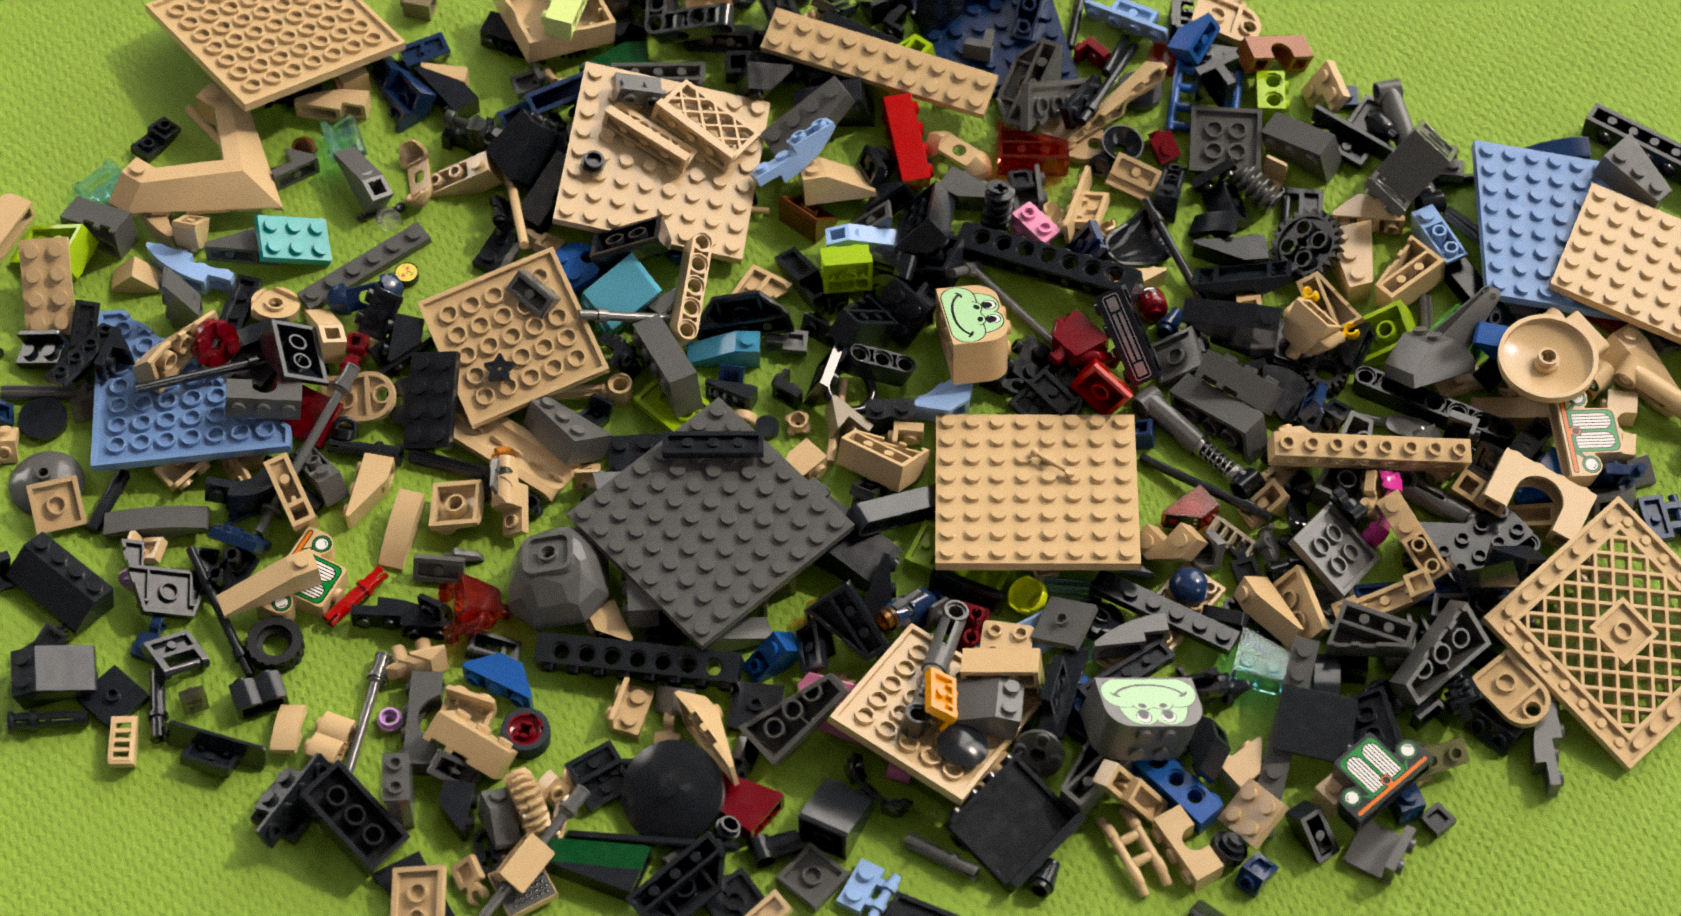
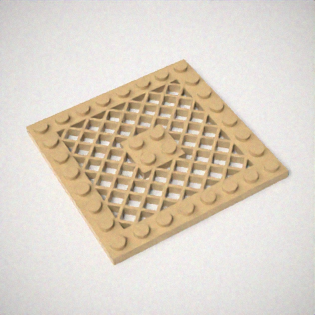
M1618 496L1487 613L1481 621L1627 772L1681 722V685L1672 692V683L1681 684V677L1672 676L1671 666L1681 667V659H1671L1670 650H1681V559ZM1607 542V551L1598 550ZM1614 542L1624 543V553L1614 552ZM1631 548H1632L1637 554L1631 553ZM1590 557V566L1581 565ZM1597 557L1607 558L1608 568L1597 567ZM1614 559L1625 560V569H1615ZM1632 561L1642 562V571L1632 570ZM1649 566H1650L1655 572H1650V571H1649ZM1573 572L1574 581H1566L1565 579ZM1580 572L1591 573V583L1581 582ZM1598 574L1608 575V585L1598 584ZM1615 576L1625 577L1626 586L1615 585ZM1633 578H1643V588L1633 587ZM1650 579L1660 580V590L1650 589ZM1667 585H1668L1673 591H1668ZM1557 588V597L1547 596L1552 590ZM1564 588H1573L1574 598L1564 597ZM1581 589L1591 590L1592 600L1581 599ZM1598 591L1609 592V602L1599 601ZM1616 593L1626 594V599L1622 597L1616 602ZM1633 594L1643 595L1644 605L1634 604ZM1651 596L1661 597V607L1651 606ZM1668 598L1678 599V608L1668 607ZM1540 602V612L1530 611ZM1547 603L1557 604V614L1547 613ZM1564 605H1574L1575 615L1564 614ZM1582 606L1592 607V617L1582 616ZM1599 608L1608 609V610L1599 618ZM1651 613L1662 614V624L1652 623ZM1669 615H1678L1679 625L1669 624ZM1530 618L1540 619V629L1530 628ZM1547 620L1558 621V631L1547 630ZM1565 622H1575V632H1566ZM1582 623L1592 624L1586 630L1589 634L1583 633ZM1656 630L1662 631L1663 641L1653 640L1659 634ZM1670 632H1679L1680 642H1671ZM1535 636H1541V642ZM1548 637L1558 638L1559 648L1548 647ZM1565 639H1575L1576 649H1566ZM1583 640L1593 641L1594 651L1583 650ZM1646 646V656L1637 655ZM1653 647L1663 648L1664 658L1653 657ZM1553 655H1559V661ZM1566 656L1576 657L1577 667L1566 666ZM1584 658H1594V668H1585ZM1601 659L1612 660V670L1602 669ZM1629 662V672L1619 671V665L1623 668ZM1636 662L1646 663L1647 673H1638ZM1654 664L1664 665V675L1654 674ZM1572 674H1577V680L1573 677ZM1584 675H1594L1595 686L1585 685ZM1602 676L1612 677L1613 687L1602 686ZM1619 678L1630 679V689L1620 688ZM1637 680H1647L1648 691L1637 690ZM1655 681L1665 682V692L1655 691ZM1589 692L1595 693L1596 699ZM1603 694H1613V705L1603 704ZM1620 695L1630 696L1631 706H1622L1620 704ZM1638 697L1648 698V708L1638 707ZM1655 698H1656V699H1665V700L1656 708ZM1607 711L1614 712V718ZM1621 713H1631L1632 724L1621 723ZM1639 714L1648 715L1639 724Z

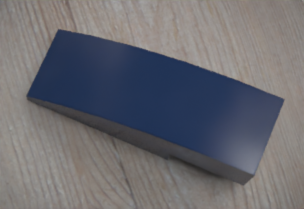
M1588 136L1556 139L1525 147L1531 150L1585 159L1591 158Z

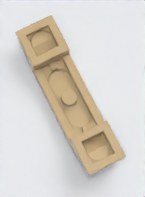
M1426 566L1403 575V581L1360 598L1352 595L1345 598V600L1392 615L1421 601L1436 589ZM1344 599L1331 604L1336 618Z

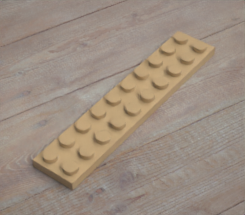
M780 8L775 9L761 44L762 52L850 79L861 77L863 83L899 94L911 93L912 98L980 119L985 117L999 76Z

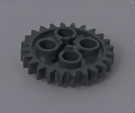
M1313 208L1310 213L1307 209H1304L1302 215L1296 211L1293 220L1290 217H1286L1288 224H1279L1282 229L1281 232H1274L1278 238L1277 240L1270 241L1275 246V248L1269 250L1273 255L1270 261H1292L1291 283L1316 271L1327 277V269H1335L1332 263L1341 260L1337 253L1344 252V249L1339 246L1345 243V240L1341 237L1344 231L1339 228L1341 226L1340 223L1324 210L1319 212Z

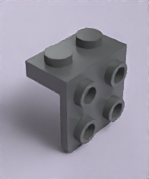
M1371 821L1356 833L1344 856V862L1391 885L1395 875L1400 876L1406 865V861H1404L1406 854L1411 855L1416 846L1417 840L1413 839L1416 829L1406 825L1402 834L1399 835Z

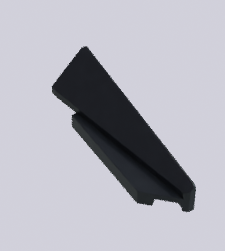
M733 24V31L731 33L683 41V46L688 51L693 52L761 51V44L769 25Z

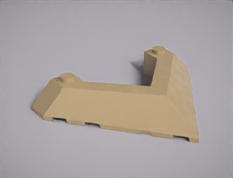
M210 82L195 98L197 115L216 126L222 160L155 168L136 157L121 172L108 201L109 206L132 213V216H137V213L152 212V215H171V212L186 211V214L227 213V211L257 212L259 208H273V211H283V206L250 110L245 112L216 82Z

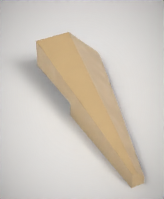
M1146 61L1099 105V111L1093 118H1090L1085 126L1078 125L1064 138L1066 144L1070 147L1125 114L1127 103L1155 88V85L1164 81L1167 66L1164 63Z

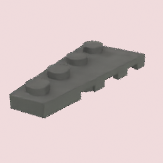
M1088 78L1021 83L1020 131H1029L1035 125H1042L1046 123V120L1060 116L1059 108Z

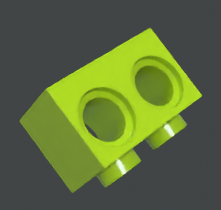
M1256 70L1254 82L1255 109H1262V122H1268L1276 111L1284 115L1289 113L1290 99H1286L1285 96L1289 94V81H1285V71Z

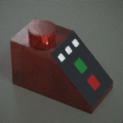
M1198 485L1162 511L1161 525L1164 528L1175 529L1181 522L1191 525L1196 531H1200L1205 526H1210L1219 514L1220 504L1201 485Z

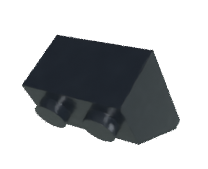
M747 62L734 79L735 95L764 101L782 84L793 70V65Z

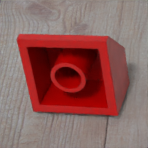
M1096 358L1080 371L1070 385L1077 394L1101 415L1113 414L1133 396L1132 390Z

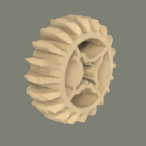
M525 767L517 768L504 776V786L515 804L517 821L524 834L532 832L535 836L540 837L547 827L551 825L550 815L541 790L531 771Z

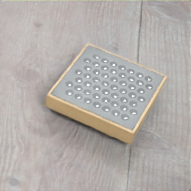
M543 868L524 893H519L513 887L502 901V905L508 916H523L559 898V895L545 868ZM492 872L487 876L495 892H497L505 881L498 882L492 876L494 873Z

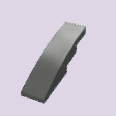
M153 506L108 512L104 514L103 535L107 539L127 536L130 531L135 530L143 538L159 535V537L168 539L208 531L210 509L208 506Z

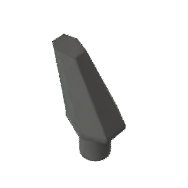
M453 548V552L442 554V556L465 558V563L484 562V557L481 553Z

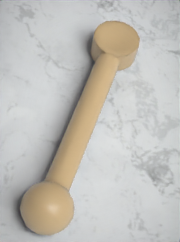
M1037 448L1031 449L1030 455L1032 457H1038L1065 472V476L1068 478L1074 477V468L1064 467L1041 454Z

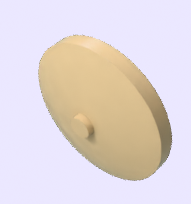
M1537 314L1516 321L1505 331L1499 343L1497 363L1503 379L1518 394L1537 402L1561 403L1580 396L1590 387L1596 376L1599 356L1593 339L1577 323L1557 315Z

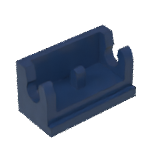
M441 31L406 44V49L398 52V58L400 63H403L404 67L411 71V67L441 56L444 59L449 58L451 51Z

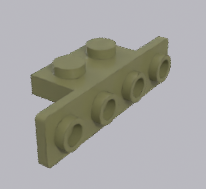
M1462 737L1440 744H1428L1427 740L1417 742L1434 758L1431 770L1423 777L1470 761Z

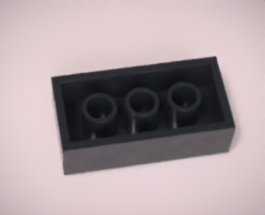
M339 759L301 791L296 799L301 808L367 878L401 849L411 837Z

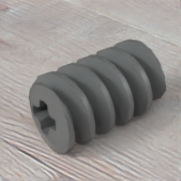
M1247 163L1233 176L1230 184L1232 186L1239 184L1237 190L1239 192L1245 191L1244 197L1246 199L1252 197L1251 204L1256 205L1259 203L1258 210L1260 212L1266 210V214L1280 201L1284 192L1281 191L1275 194L1277 186L1267 187L1270 179L1267 178L1261 181L1263 173L1260 172L1255 175L1256 166L1247 168Z

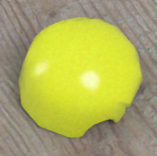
M1029 575L1016 579L1007 593L1008 604L1015 611L1025 616H1031L1040 612L1046 606L1049 596L1046 586Z

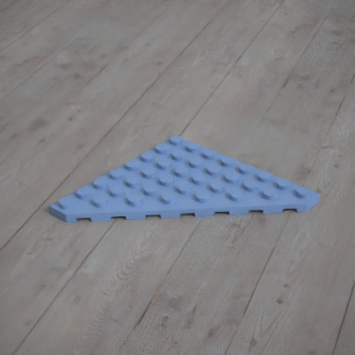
M123 309L99 312L98 326L101 323H106L121 329L135 362L149 349L165 340V338H160L154 334L153 330L142 322H137L131 318L130 314ZM193 358L179 374L204 368ZM118 362L116 371L112 372L108 381L99 379L95 370L90 464L92 472L292 452L291 426L284 421L281 422L278 419L225 417L226 383L219 376L170 386L161 394L153 390L136 394L134 384H137V380L132 368L133 365Z

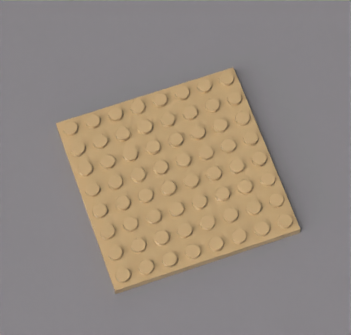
M155 0L145 4L147 14L245 112L406 49V41L363 0Z
M586 62L552 223L599 233L662 215L672 238L670 249L683 252L685 243L697 232L703 231L708 233L713 240L711 258L741 264L756 186L749 173L754 171V168L760 164L764 142L761 135L754 144L733 162L732 167L726 173L699 153H697L685 171L680 173L602 124L605 110L609 105L614 107L617 103L614 101L613 88L615 72L642 76L649 75ZM661 78L662 90H666V97L681 84L680 82ZM698 87L760 133L766 129L770 102ZM685 89L682 92L683 97L694 98V95ZM620 102L664 129L650 118L654 107ZM669 103L677 110H681L679 103ZM685 104L686 110H697L695 104ZM701 104L702 111H713L710 106ZM688 117L695 123H699L698 117ZM703 117L705 124H715L714 118ZM720 118L721 124L731 125V121L728 119ZM706 130L714 137H718L717 131ZM722 131L723 137L734 138L733 131ZM738 132L740 138L751 137L746 132ZM725 144L732 150H737L736 144ZM591 150L600 152L605 159L604 169L597 174L588 173L581 166L583 155Z
M936 414L935 570H1141L1134 415ZM1037 448L1041 454L1064 467L1074 468V477L1068 478L1065 476V472L1038 457H1032L1030 455L1031 449Z

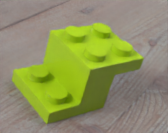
M868 244L820 248V276L822 277L824 294L872 290L873 260Z

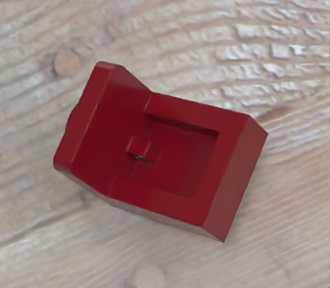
M1158 129L1148 134L1149 139L1144 141V146H1150L1158 166L1181 156L1170 129L1163 133L1161 129Z

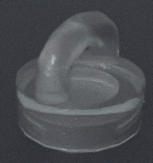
M384 207L377 212L375 221L382 230L393 231L399 226L401 219L399 213L394 208Z

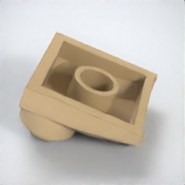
M482 480L433 483L428 525L430 530L437 531L439 534L446 536L453 534L457 529L479 525L483 517L484 507Z

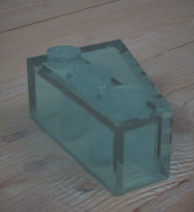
M1243 626L1231 679L1248 680L1252 683V690L1280 696L1290 652Z

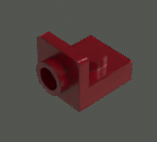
M1090 36L1075 46L1074 62L1079 64L1085 58H1088L1092 65L1102 70L1111 52Z

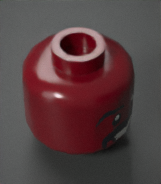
M1156 287L1142 288L1134 305L1140 319L1149 323L1161 320L1168 312V304L1163 292Z

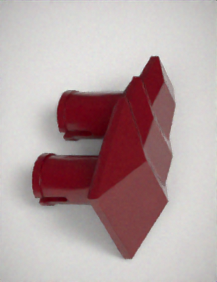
M963 602L968 606L969 615L956 651L962 654L963 648H974L976 644L981 642L983 623L989 620L990 609Z

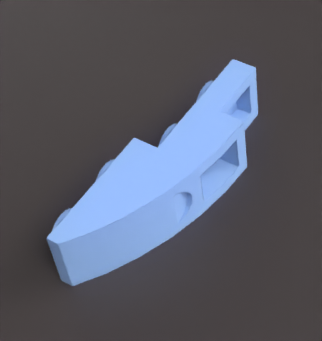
M820 118L815 120L811 124L812 126L806 130H799L792 134L791 139L786 141L790 150H783L777 153L773 160L768 163H760L754 168V171L749 173L753 182L761 187L776 177L783 182H787L796 176L824 148L836 127L834 122L828 118Z
M147 242L146 244L149 260L156 268L164 272V267H169L198 293L207 296L211 288L227 293L231 292L236 281L233 272L224 268L210 267L204 263H195L193 254L184 249L177 250L160 243Z

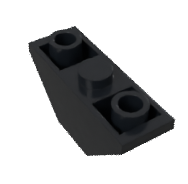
M1201 716L1187 746V750L1193 759L1192 769L1199 778L1203 777L1211 784L1215 782L1231 749L1226 731L1212 718Z

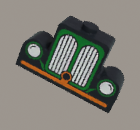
M1367 733L1356 744L1347 745L1341 752V756L1334 762L1331 775L1345 788L1340 793L1336 809L1337 814L1354 832L1358 833L1429 772L1434 758L1414 740L1405 739L1400 741L1393 753L1372 733Z

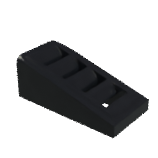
M708 378L705 381L706 397L714 400L720 397L729 406L749 411L753 409L757 402V386Z
M473 628L464 658L474 660L497 654L496 648L501 646L500 653L506 655L507 648H512L511 655L508 657L518 661L522 642ZM476 643H481L480 648L475 647ZM487 644L492 645L490 651L486 650Z

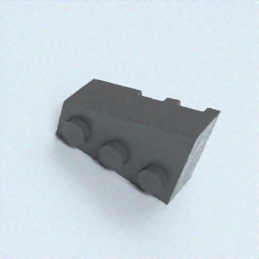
M1208 349L1194 375L1271 416L1285 391L1278 386L1280 381L1269 375H1266L1264 379L1257 375L1259 370L1248 364L1244 367L1236 364L1239 359L1225 352L1224 356H1221Z
M551 397L530 400L523 426L566 466L605 459L612 438V434Z

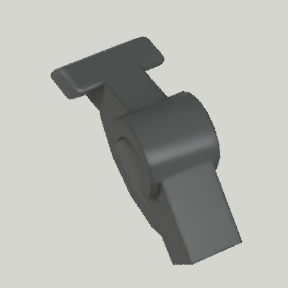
M1269 523L1258 531L1257 536L1260 537L1255 542V548L1262 554L1266 563L1270 562L1273 564L1279 560L1281 548L1278 540L1272 533L1275 525L1274 523Z

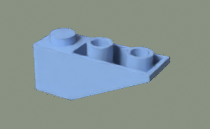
M1433 204L1411 213L1410 231L1416 239L1443 258L1446 265L1468 256L1466 250Z
M850 223L825 229L827 247L868 244L870 254L876 247L896 251L893 247L897 229Z

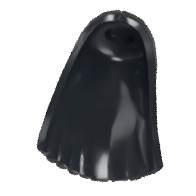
M1141 208L1126 223L1104 237L1103 243L1107 245L1108 249L1099 259L1104 261L1110 260L1126 267L1154 265L1172 256L1156 228L1152 227L1147 219L1149 215L1146 210Z

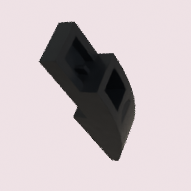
M378 597L377 606L351 605L350 615L352 624L362 629L370 627H382L388 630L401 628L402 636L412 640L424 637L433 638L438 641L454 639L453 625L450 620L445 617L442 620L436 617H428L419 610V604L394 598Z

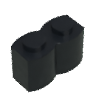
M875 398L865 401V418L873 424L869 433L875 435L886 434L889 430L894 429V421L915 423V400L896 398L889 401Z
M264 670L254 678H238L228 685L239 720L250 719L263 712L277 710L280 708V705H289L288 696L279 670Z

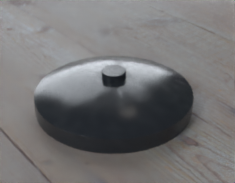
M664 740L642 750L628 766L621 788L622 807L627 820L640 835L699 839L716 823L725 800L724 778L717 762L701 747L683 740Z

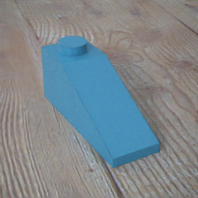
M733 331L691 342L687 345V358L693 367H720L721 363L746 366V368H760V331Z

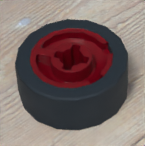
M520 708L512 711L505 717L501 725V737L513 744L512 749L518 752L515 758L530 760L539 757L547 750L550 745L551 730L548 719L542 712L533 708ZM524 731H529L530 734L527 735L526 733H523V732H524Z

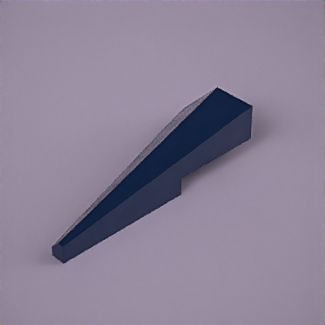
M391 55L371 63L374 69L371 73L382 99L387 100L390 109L388 113L391 117L395 118L397 123L395 130L397 132L407 130L429 115L436 98V94L419 81Z

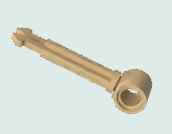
M616 373L608 379V384L607 382H602L601 384H580L551 398L554 400L590 398L593 393H596L611 401L615 406L623 407L630 404L634 397L632 379L625 373Z

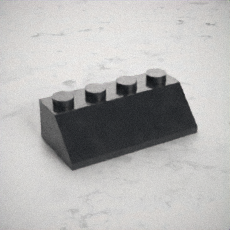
M937 180L916 196L917 200L901 210L893 247L896 251L931 254L937 248L939 250L942 249L949 242L956 199Z
M43 531L23 545L5 574L7 580L75 635L114 607V588Z

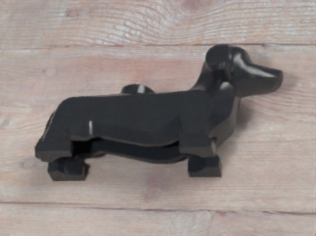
M1217 667L1203 669V673L1181 677L1192 678L1200 702L1221 698L1223 704L1231 705L1234 703V700L1239 699L1241 694L1252 688L1250 681L1231 679L1228 672L1222 674L1218 672Z

